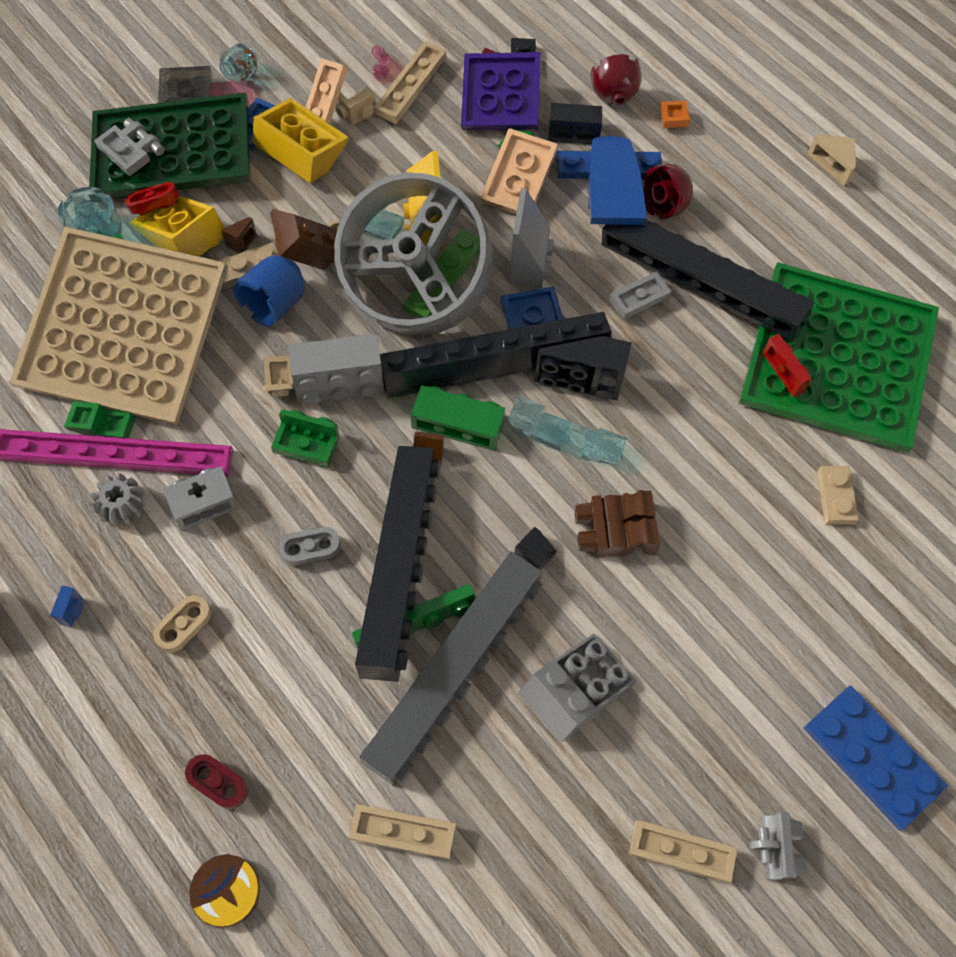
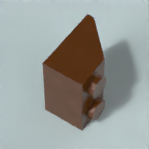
M272 209L270 214L280 256L321 270H325L335 261L334 243L337 234L336 229L295 214Z

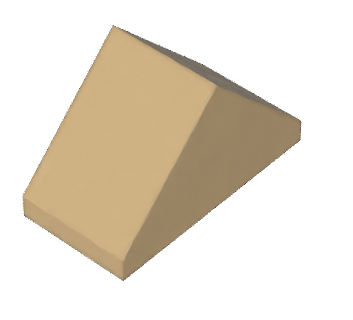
M818 134L813 139L808 155L839 183L846 186L856 168L855 138Z

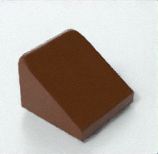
M251 217L229 225L221 231L225 245L239 253L245 252L257 237L254 221Z
M415 432L413 447L434 448L435 458L440 460L441 467L444 454V436Z

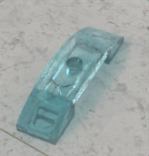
M520 396L517 397L507 421L515 429L560 452L593 462L618 465L627 441L626 437L603 428H599L598 432L544 412L545 406Z

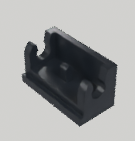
M551 102L548 141L592 144L594 138L600 137L602 106Z

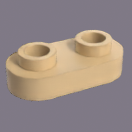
M191 595L184 598L154 629V641L159 648L170 653L182 649L210 620L211 609L207 601L201 596ZM193 611H200V615L197 618H190ZM177 633V638L174 641H167L170 634Z

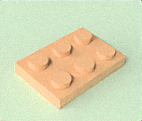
M509 128L481 194V203L517 214L521 188L527 189L534 202L537 203L558 151V144Z

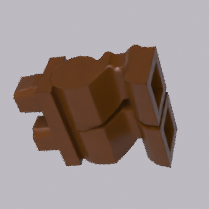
M639 490L635 494L624 493L621 496L606 495L601 497V495L591 497L590 503L575 505V523L592 524V531L578 532L579 551L595 552L596 558L605 557V555L626 556L633 552L636 547L642 546L644 554L656 556L660 541L657 521L655 519L652 490ZM632 519H639L638 522L631 521Z

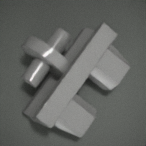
M785 812L762 816V827L758 828L759 840L750 842V850L761 852V863L766 864L767 880L776 881L796 878V875L806 873V858L803 854L793 853L792 841L801 840L803 836L802 822L790 819V814Z

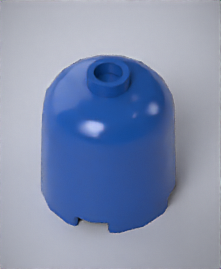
M271 255L241 276L232 289L238 305L241 308L246 305L253 313L251 319L263 326L270 327L278 322L300 300L305 290V282L301 270L295 262L283 256Z

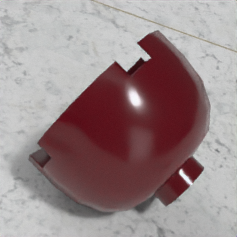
M626 54L612 55L600 60V66L596 69L593 66L590 72L591 84L595 94L602 101L615 105H622L634 97L639 91L642 82L639 60L635 58V61L630 60L629 55Z
M657 165L649 168L643 175L642 180H645L643 188L645 208L650 215L653 216L656 213L658 217H661L659 218L661 220L681 214L691 203L693 197L692 180L687 171L678 165Z

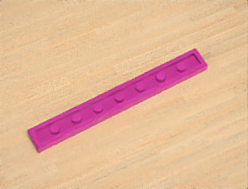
M0 429V460L197 475L207 468L221 466L225 476L229 477L234 451L232 446Z

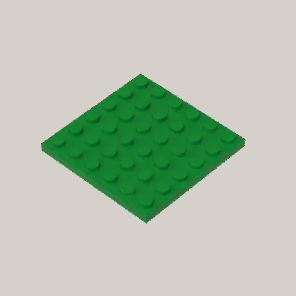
M777 262L771 281L778 282L783 287L797 294H802L815 302L809 320L794 342L782 337L791 346L793 354L800 364L806 367L811 380L804 393L793 398L763 355L769 338L778 334L759 325L738 404L909 453L914 444L939 307Z

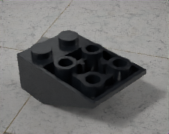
M601 336L541 348L538 351L534 382L541 383L546 387L568 389L577 394L595 395L603 400H618L632 342Z

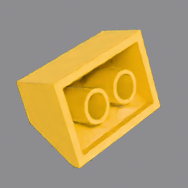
M292 98L254 117L253 144L309 183L314 182L329 172L349 138Z
M438 151L430 152L406 170L407 173H426L440 178ZM428 196L408 198V203H403L404 220L410 219V225H405V231H409ZM434 215L431 218L430 223L438 222L441 219L442 215ZM426 230L420 238L425 246H427L432 235L429 230ZM444 241L439 250H444Z

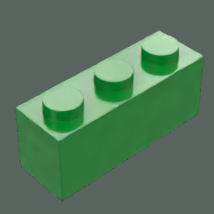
M421 385L411 413L412 429L443 435L445 438L495 451L505 421L506 408L501 407L495 402H482L472 399L466 394L456 395L445 392L439 387Z

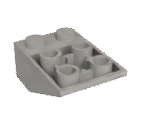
M592 634L535 672L518 694L561 744L623 694L636 680L595 634Z

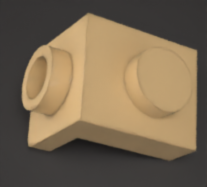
M369 87L349 99L340 92L335 111L341 119H345L351 126H354L374 114V106L376 105L375 94Z
M289 355L263 357L266 384L264 385V391L272 392V397L290 396L289 390H295L291 376Z

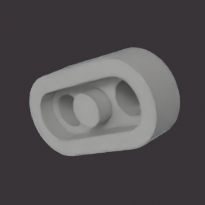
M319 527L285 535L278 544V552L284 563L298 566L333 558L338 554L341 544L339 536L334 529ZM324 542L331 544L327 549L320 548V545ZM294 548L300 549L297 555H291L290 551Z

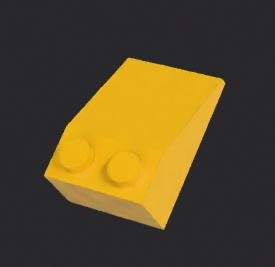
M180 195L173 206L151 210L148 214L138 216L130 222L135 230L156 247L198 257L220 244L221 239H223L221 231L225 228L214 207Z

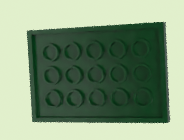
M246 92L93 111L89 195L92 200L127 197L139 190L165 182L174 183L177 190L251 182L249 108ZM128 118L140 122L148 134H153L160 140V144L165 149L164 153L160 156H157L154 152H147L150 161L131 176L127 175L104 154L94 141L114 125L122 131L126 128L124 121ZM133 139L132 141H134L135 143H137V142L140 141V140H139V139H137V140H136V139Z

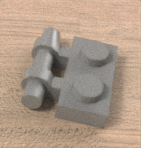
M128 118L124 121L126 128L122 131L114 125L94 141L104 154L127 175L131 176L150 161L147 152H154L157 156H160L164 153L165 149L160 144V140L153 134H148L140 122ZM133 139H136V140L139 139L140 141H138L137 143H135V142L132 141V140H133Z

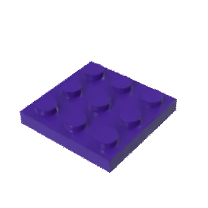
M541 52L464 54L462 130L538 129Z

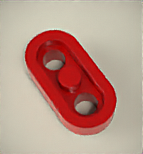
M165 182L134 192L125 200V204L131 214L143 216L151 210L173 206L177 202L176 199L179 197V192L174 183Z

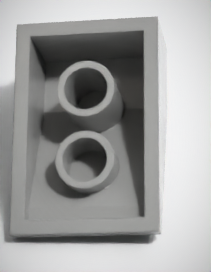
M521 188L513 231L509 284L542 288L543 278H549L551 262L546 261V256H552L554 239H549L550 226L528 190Z

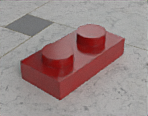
M780 334L769 338L763 355L793 398L803 394L811 380L808 370L804 365L800 364L793 354L791 346L783 340Z

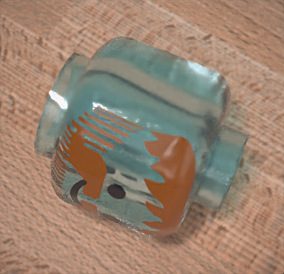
M238 43L221 53L219 68L228 80L237 83L242 82L256 73L257 55L253 49Z

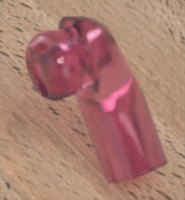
M376 45L372 48V55L378 61V65L372 67L374 71L373 76L376 79L382 77L385 79L389 75L390 56L380 45Z

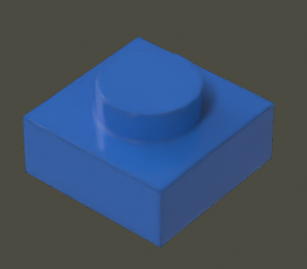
M61 586L50 616L60 625L72 627L75 618H79L83 610L82 596L74 588Z

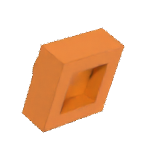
M686 100L661 102L659 109L663 128L689 126L690 117Z

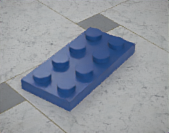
M851 685L803 727L898 831L904 830L948 787L933 769Z

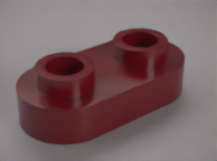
M197 755L188 762L185 769V777L187 782L196 790L224 809H235L244 803L248 789L245 781L239 775L210 755ZM204 768H209V776L206 779H200V771ZM229 787H236L235 796L226 798V790Z

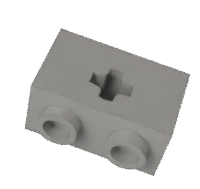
M221 466L207 468L201 471L199 475L189 479L176 480L170 486L163 488L173 517L181 531L238 509Z

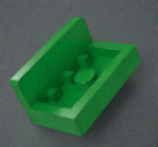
M281 409L279 413L281 423L271 446L272 452L329 467L340 438L337 424L325 417L314 418L306 416L298 410L287 411Z

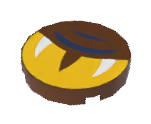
M230 854L214 856L203 863L193 876L189 889L190 905L196 916L207 925L219 928L237 926L249 918L257 907L260 879L254 867L243 858Z

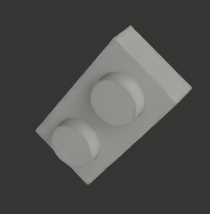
M656 271L610 293L609 300L622 319L625 320L670 298L672 291Z

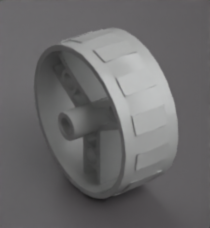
M408 172L391 175L373 183L362 191L346 209L339 223L334 243L335 265L338 277L348 297L370 319L382 327L404 335L424 336L437 334L458 325L469 317L481 303L489 287L493 271V246L489 231L475 204L450 182L426 173ZM428 196L409 231L401 232L395 239L359 241L369 222L388 205L404 198ZM463 209L477 224L480 235V257L476 273L469 287L457 299L435 262L434 257L459 212ZM434 215H442L441 219L438 222L430 223V220ZM426 230H429L432 235L427 246H425L420 238ZM378 253L377 260L368 263L370 255ZM395 253L401 262H389L388 254ZM409 274L433 315L407 320L379 314L365 303L358 289L355 276ZM435 287H443L442 293L438 297H431V291Z

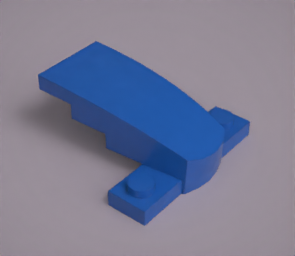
M617 136L594 138L591 151H558V178L588 179L587 193L590 224L645 225L646 209L642 177L649 168L662 164L661 152H635L630 139Z

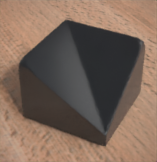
M534 527L515 546L514 553L541 570L557 554V551L541 531Z

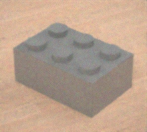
M377 334L288 345L291 376L299 404H317L320 401L333 399L342 401L349 397H372L379 393H384Z

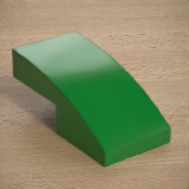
M73 401L64 427L67 430L83 435L124 439L130 437L136 417L129 412L104 409L100 403Z

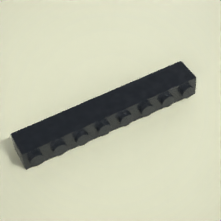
M646 220L645 225L605 224L602 228V246L653 272L657 271L659 275L776 334H780V336L791 342H794L810 318L815 302L809 300L806 296L797 294L783 287L778 282L768 280L758 275L755 271L746 269L729 258L711 252L706 247L699 246L685 239L682 235L675 234L655 222Z
M599 312L380 354L387 396L391 398L417 393L421 385L443 388L536 370L539 349L601 336L611 338L612 331L605 313Z
M398 446L355 661V667L360 679L399 682L401 670H406L408 651L404 650L406 640H411L413 621L410 620L411 611H416L418 593L415 592L416 583H421L423 566L419 564L421 555H426L427 537H424L425 529H430L432 522V512L429 510L430 503H435L436 485H433L434 478H439L440 460H436L434 448Z

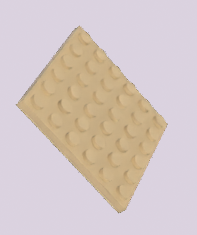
M64 227L9 384L17 388L72 401L100 403L105 409L129 412L135 416L178 426L228 266L225 262Z

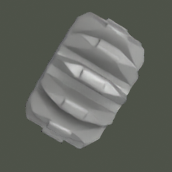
M120 473L116 480L107 476L108 483L105 485L97 483L99 492L91 493L92 500L95 502L92 504V509L96 514H99L102 522L107 523L110 521L113 526L117 527L121 520L125 524L130 525L131 516L140 518L138 509L146 507V502L143 499L145 492L142 487L138 486L134 478L127 479L125 475Z

